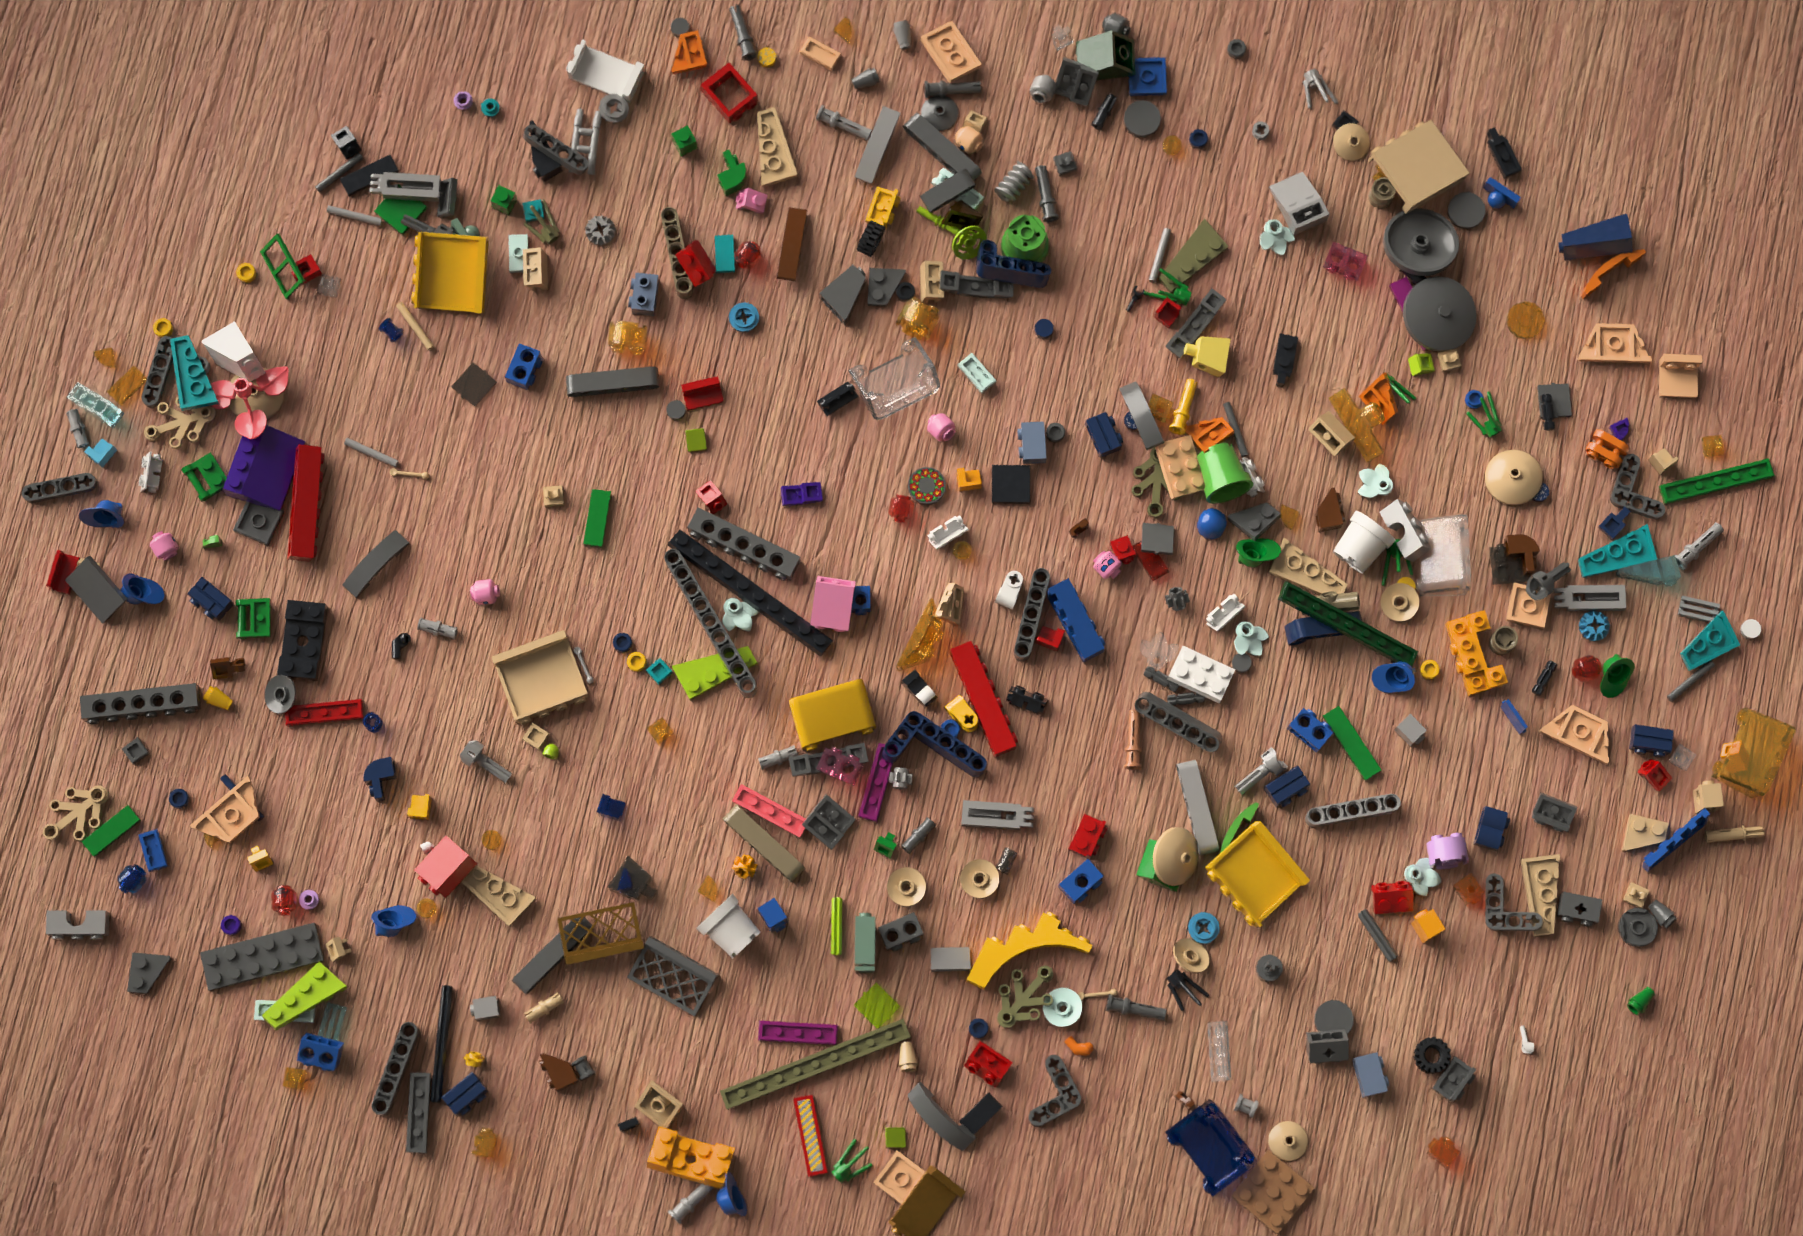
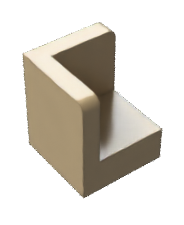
M1663 448L1658 453H1654L1648 461L1661 475L1672 467L1679 458L1677 456L1672 458L1668 451Z

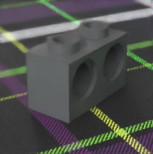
M914 912L878 927L887 951H898L903 948V944L908 942L910 944L921 941L920 937L923 936V931ZM906 926H915L916 932L914 934H907L905 932ZM894 932L898 935V939L895 942H890L887 939V935Z

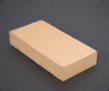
M810 36L800 50L801 55L831 71L841 57V53Z

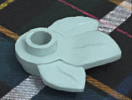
M1269 220L1266 222L1264 232L1260 236V245L1263 250L1271 247L1272 251L1276 254L1284 255L1287 246L1286 242L1294 241L1295 237L1289 228L1282 226L1280 221Z
M1378 464L1375 470L1363 469L1359 472L1360 479L1364 483L1358 490L1361 496L1374 498L1378 494L1388 495L1393 490V482L1389 478V470L1384 465ZM1382 483L1387 484L1384 488L1380 487Z
M729 598L723 605L725 614L722 622L728 631H731L735 626L744 631H750L752 627L751 617L759 612L745 601L740 602L736 598ZM730 605H736V610H732Z
M1240 622L1236 627L1237 637L1234 640L1236 651L1240 655L1247 651L1254 656H1261V641L1269 637L1267 632L1260 626H1253L1250 622Z
M1429 858L1419 859L1416 864L1409 865L1405 869L1404 877L1412 884L1413 890L1418 895L1427 896L1428 887H1434L1441 883L1439 874L1430 868ZM1413 871H1416V877L1413 876Z

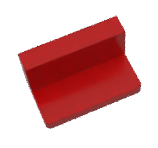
M718 376L681 384L688 411L724 402Z
M57 550L46 586L51 591L70 595L72 588L65 579L76 569L80 558Z

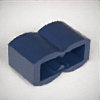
M1488 806L1483 807L1473 845L1497 851L1499 847L1502 848L1505 837L1502 836L1503 830L1508 828L1510 818L1507 817L1508 812Z

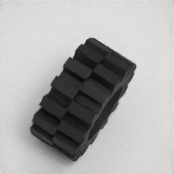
M871 220L859 240L857 251L872 257L882 240L885 226Z
M1426 1038L1417 1044L1414 1050L1415 1056L1413 1057L1416 1060L1415 1064L1420 1067L1421 1071L1424 1070L1425 1073L1434 1074L1444 1070L1450 1063L1451 1050L1447 1047L1448 1044L1444 1043L1440 1038ZM1428 1048L1438 1050L1440 1058L1436 1063H1430L1426 1060L1425 1052Z

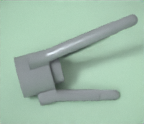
M1317 69L1309 70L1304 74L1306 80L1303 81L1309 109L1311 108L1309 86L1311 88L1318 87L1325 102H1329V99L1324 89L1335 104L1338 103Z

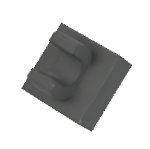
M1071 151L1053 157L1059 176L1077 170Z

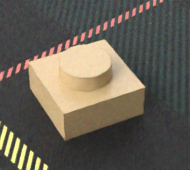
M532 723L522 740L539 750L549 736V733Z

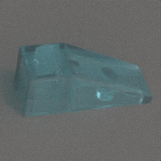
M78 382L67 395L69 400L111 428H114L125 414L112 402Z
M1675 555L1620 568L1616 572L1618 577L1654 585L1665 584L1666 587L1677 584L1676 581L1681 578Z

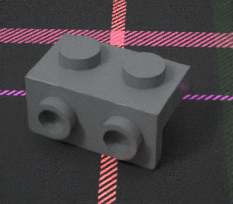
M1540 792L1532 811V818L1541 825L1546 823L1553 826L1552 828L1556 831L1569 832L1577 806Z
M1454 1056L1432 1089L1449 1102H1453L1455 1099L1459 1101L1465 1093L1462 1089L1466 1083L1470 1085L1476 1077L1473 1074L1476 1069L1474 1067L1471 1068Z

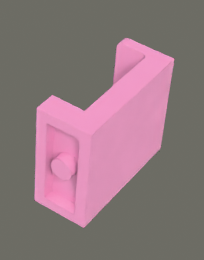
M818 576L815 585L810 625L817 629L832 628L837 632L848 631L856 582Z

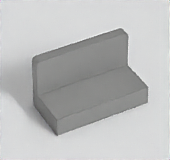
M969 947L931 948V972L970 971Z

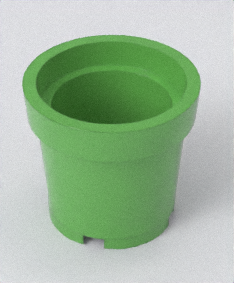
M1020 215L1014 218L1001 240V253L1006 257L1043 263L1049 252V240L1044 224L1036 216Z
M1228 443L1216 444L1209 447V451L1205 454L1204 451L1198 454L1197 460L1203 476L1204 492L1208 503L1218 504L1231 501L1244 495L1253 487L1254 483L1249 473L1245 472L1232 444L1230 446Z

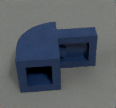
M393 758L377 759L371 762L364 772L363 780L366 785L372 784V786H369L370 794L377 802L385 800L382 781L397 779Z

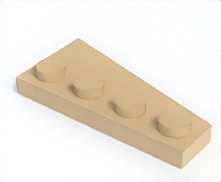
M477 865L461 881L509 927L536 900V897Z

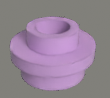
M462 91L455 95L454 104L458 109L466 110L471 107L473 99L468 92ZM462 99L467 100L464 104L460 103Z
M306 890L301 893L299 903L304 909H314L319 903V897L316 892ZM308 896L312 897V901L310 903H306L305 901L306 897Z

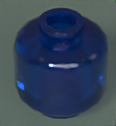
M137 864L126 866L117 877L119 889L126 894L128 892L137 893L147 881L145 870Z

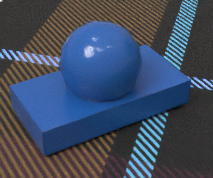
M1489 177L1483 187L1490 192L1488 204L1494 209L1502 208L1505 203L1514 209L1521 199L1520 196L1492 177Z

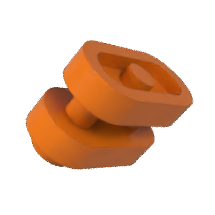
M1596 430L1592 436L1596 443H1588L1585 449L1587 456L1593 460H1600L1609 469L1619 468L1623 461L1619 455L1625 456L1630 447L1609 433Z

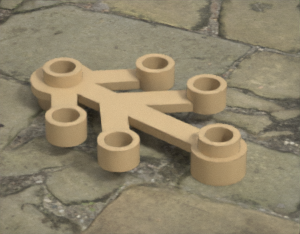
M177 397L175 403L180 408L179 397ZM161 402L157 406L159 413L169 415L177 420L157 427L149 425L145 428L144 435L149 441L154 442L160 438L162 433L179 428L175 437H172L169 441L173 449H179L182 446V440L190 424L197 421L194 430L189 431L187 434L189 441L196 443L200 439V433L205 423L211 422L215 418L216 411L213 407L206 406L191 409L195 413L186 415L170 408L167 403ZM162 406L167 407L165 411H161ZM208 410V415L204 416L203 411ZM150 430H155L153 435L148 434ZM192 434H197L195 439L190 438ZM178 440V445L173 446V441Z
M94 786L90 791L77 790L73 787L67 788L65 796L71 800L77 797L88 798L82 804L60 802L57 799L52 800L49 806L54 812H59L60 810L72 812L55 825H46L43 828L44 837L48 840L57 839L60 831L77 818L73 837L77 841H83L86 838L84 831L86 812L92 805V817L89 819V826L93 829H98L102 824L99 819L101 805L108 799V791L102 786ZM74 790L75 794L70 797L68 795L69 791ZM99 792L102 793V797L100 799H96V794ZM58 802L59 807L54 809L53 804ZM97 819L98 824L93 826L92 821ZM54 829L55 835L50 836L49 832ZM78 832L83 833L81 838H77Z

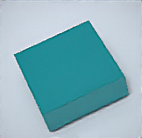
M661 658L646 669V672L658 685L673 673Z

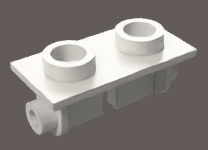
M149 452L146 457H143L141 467L144 468V472L139 478L141 492L146 490V488L151 493H156V490H158L160 476L153 475V472H161L163 461L161 455L154 454L152 457V452Z
M1242 457L1243 462L1241 460L1240 462L1254 483L1253 487L1247 492V495L1254 497L1258 494L1257 491L1264 493L1263 486L1265 485L1260 476L1257 477L1254 471L1256 469L1254 462L1251 459Z
M960 515L958 517L954 516L945 522L947 529L944 530L942 525H940L927 535L928 541L936 550L944 547L947 543L969 530L963 524V519Z
M1235 594L1229 595L1221 603L1222 610L1216 607L1207 615L1206 624L1218 632L1232 618L1239 614L1245 608V605L1238 601L1239 599Z

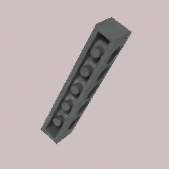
M697 508L687 527L690 536L698 540L703 538L707 540V544L714 548L719 546L724 549L725 553L731 556L736 554L741 557L743 562L747 564L754 563L758 565L760 570L767 573L771 571L775 573L778 579L783 581L786 579L791 581L801 562L800 556L700 508ZM706 526L714 527V531L711 533H706L704 529ZM724 534L731 535L729 541H723L721 537ZM741 542H746L749 545L744 550L738 548ZM763 550L766 554L764 557L758 558L755 556V553ZM779 558L783 563L780 566H774L772 564L773 560Z
M196 683L80 696L81 719L87 722V724H98L100 720L117 722L119 721L118 718L135 720L138 719V716L154 718L157 717V714L165 713V716L176 715V712L184 711L185 714L195 713L196 710L201 709L200 689ZM183 696V702L178 705L175 704V699ZM164 698V704L157 707L156 701ZM141 700H144V707L141 709H137V703ZM124 702L126 704L125 708L122 711H118L117 706ZM101 705H106V710L103 713H98V708Z

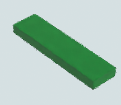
M1340 706L1322 716L1325 722L1331 726V731L1364 781L1381 771V768Z

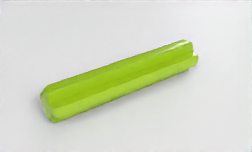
M839 897L832 898V955L842 954V898Z

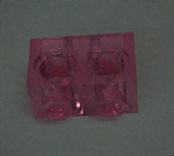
M1333 242L1323 267L1330 273L1344 275L1343 277L1347 280L1358 281L1368 255ZM1336 256L1341 261L1336 263L1332 260V257ZM1349 264H1356L1358 269H1351Z
M832 747L831 750L825 748L816 769L855 786L863 764L859 762L860 758L849 754V757L842 755L843 751ZM833 756L836 757L835 765L828 766V759ZM848 764H853V772L846 774L845 767Z

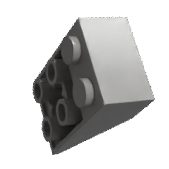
M1303 172L1269 186L1293 236L1327 221L1329 212L1322 198Z

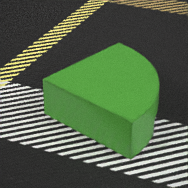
M218 535L210 536L209 540L204 539L202 541L203 549L222 546V539Z

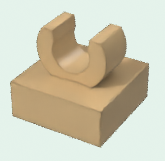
M1457 349L1437 354L1442 372L1461 368Z
M562 485L543 487L545 507L564 506Z
M1631 882L1623 901L1642 908L1649 890Z
M339 936L332 938L326 943L332 962L340 960L351 952V949L345 950L342 945L348 942L347 939L341 940Z

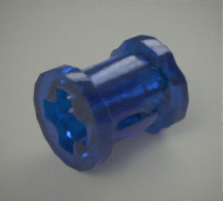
M391 318L384 320L378 328L380 332H384L390 338L392 343L396 342L404 331L392 323Z
M370 712L363 718V724L369 732L375 733L382 728V720L377 714ZM371 719H374L376 721L374 722V726L370 725Z

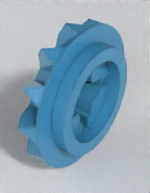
M738 303L729 313V322L739 332H749V330L755 329L759 322V313L750 303ZM742 311L743 313H745L746 316H749V318H747L746 324L743 322V320H739V318H741Z
M1594 610L1586 612L1579 621V630L1588 640L1599 641L1609 633L1610 624L1608 617L1602 614V612ZM1594 618L1596 624L1601 625L1596 629V633L1593 627L1587 626L1593 623Z
M1197 913L1189 921L1188 932L1193 940L1199 943H1210L1219 933V923L1210 913ZM1209 922L1207 927L1208 932L1206 933L1205 931H1203L1202 933L1198 934L1200 930L1199 924L1201 923L1202 925H1204L1205 923L1207 924Z

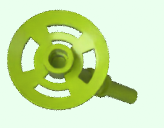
M921 206L916 211L933 221L934 225L938 224L939 228L947 229L956 235L952 243V250L960 259L967 260L976 257L981 242L987 240L986 233L981 227L968 226L960 230L957 227L943 225L942 220L944 217L941 218V215L937 216L934 213H929L927 209ZM976 239H980L978 246L974 249L973 246L976 243ZM958 250L968 251V253H960Z

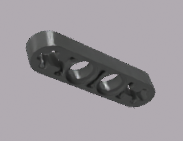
M528 125L525 128L523 138L527 143L577 175L586 172L588 161L584 156L536 125ZM532 132L536 133V134L533 135L532 137L529 136V133H532ZM549 141L553 144V147L546 148L543 142ZM565 151L569 157L566 159L561 158L559 152ZM582 163L583 165L579 168L576 166L577 164Z
M169 336L162 337L158 342L142 393V401L149 408L159 405L173 362L171 347H168L166 351L169 356L164 354L165 347L163 345L168 342L170 343V339H172ZM160 359L167 360V364L163 368L157 366V362ZM159 376L162 379L161 383L157 386L152 385V379ZM149 388L154 389L153 396L155 400H151L149 403L147 397H151L152 390Z
M83 473L26 485L22 489V497L29 503H36L90 492L96 488L97 480L92 474ZM89 478L92 481L89 483L88 487L85 484H79L80 489H78V483L76 480H78L80 483L86 482V479ZM68 481L74 483V487L70 491L64 490V485ZM49 485L55 487V491L51 495L45 493V489ZM32 489L34 492L41 491L43 496H41L39 493L33 494V497L30 498L27 494H29L30 490Z

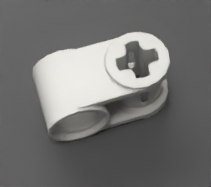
M1011 571L1007 574L995 603L1013 610L1023 582V576L1020 572ZM1016 577L1017 582L1014 585L1011 584L1010 579Z

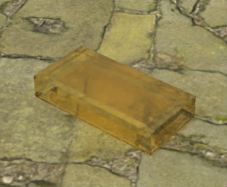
M133 366L106 392L121 406L146 382L147 377Z

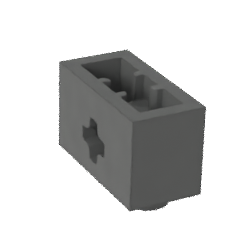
M1563 892L1560 894L1557 917L1562 918L1561 921L1573 923L1574 920L1581 922L1583 926L1592 927L1593 924L1595 925L1599 922L1602 899ZM1578 906H1580V910H1583L1580 914H1578V910H1575Z
M1346 1030L1307 1032L1306 1053L1309 1063L1319 1064L1322 1062L1349 1060V1040Z

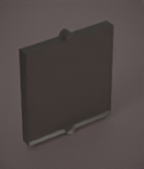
M473 362L451 387L461 395L462 399L465 398L475 407L497 382L487 374L486 370L483 371Z

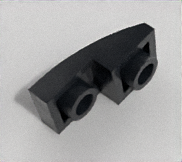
M988 1092L960 1119L959 1123L963 1124L974 1135L1002 1108V1105Z

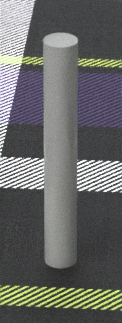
M330 205L327 206L326 210L327 213L381 226L383 222L381 218Z
M1168 228L1163 230L1149 281L1156 283L1171 230Z
M346 438L344 445L395 468L398 465V460L352 439Z

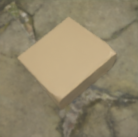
M970 111L964 121L963 128L970 126L981 133L988 118Z

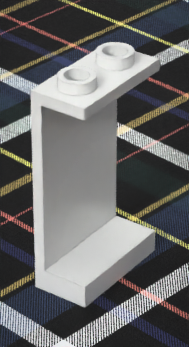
M582 39L581 44H577L574 50L575 56L573 61L570 60L566 68L569 79L606 94H618L630 103L645 72L644 64L636 62L633 65L587 46L586 41Z

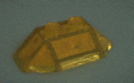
M929 599L896 665V670L901 671L925 663L927 658H932L935 652L933 646L936 641L940 642L944 634L941 631V619L935 617L937 608L933 599Z

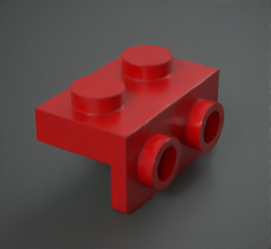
M1397 881L1391 884L1380 882L1376 885H1371L1374 914L1414 911L1413 889L1409 882Z

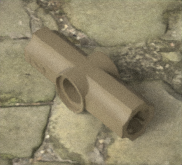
M1329 591L1316 596L1342 611L1360 609L1358 592L1337 594V592Z

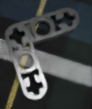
M1628 454L1620 465L1610 501L1618 508L1623 509L1626 507L1633 513L1657 520L1664 515L1665 506L1660 501L1631 492L1640 466V459L1635 454ZM1632 459L1633 463L1636 465H1633L1631 467L1630 472L1626 471L1629 466V463L1626 461ZM1622 476L1629 477L1630 484L1623 485L1620 478ZM1618 494H1622L1623 499L1627 500L1629 497H1631L1628 505H1626L1628 501L1621 500V502H1618V498L1615 496H1617ZM1633 500H1641L1643 507L1636 509L1633 506ZM1647 503H1649V508H1654L1655 506H1657L1658 511L1661 512L1654 514V510L1648 508L1647 511H1644V509L1646 508Z
M1496 873L1490 874L1486 878L1485 921L1488 928L1494 931H1537L1542 928L1543 918L1538 913L1504 912L1503 878ZM1494 878L1500 881V884L1496 886L1497 892L1501 891V894H1489V891H1493V885L1490 884V881H1493ZM1498 897L1500 905L1497 907L1490 906V899ZM1494 916L1498 920H1504L1503 916H1506V927H1503V923H1497L1496 926H1493L1489 921L1493 920ZM1512 916H1517L1520 919V924L1516 927H1512L1509 924V919ZM1522 916H1526V920H1532L1535 916L1540 922L1536 923L1535 927L1531 923H1525L1526 927H1523L1524 921Z
M1057 1055L1047 1057L1045 1068L1059 1096L1034 1108L1029 1113L1028 1119L1033 1126H1041L1076 1108L1081 1102V1095L1062 1059ZM1050 1059L1058 1060L1057 1068L1059 1071L1063 1068L1064 1072L1054 1077L1052 1073H1056L1054 1067H1049ZM1060 1076L1068 1078L1069 1083L1066 1087L1058 1085L1057 1079ZM1072 1086L1074 1090H1070L1072 1096H1077L1076 1104L1068 1103L1069 1095L1067 1092L1063 1095L1062 1091ZM1051 1103H1058L1060 1105L1059 1113L1053 1114L1050 1112L1049 1106ZM1046 1107V1112L1050 1118L1047 1119L1045 1115L1041 1117L1040 1123L1037 1120L1033 1121L1034 1112L1041 1114L1044 1112L1041 1108Z

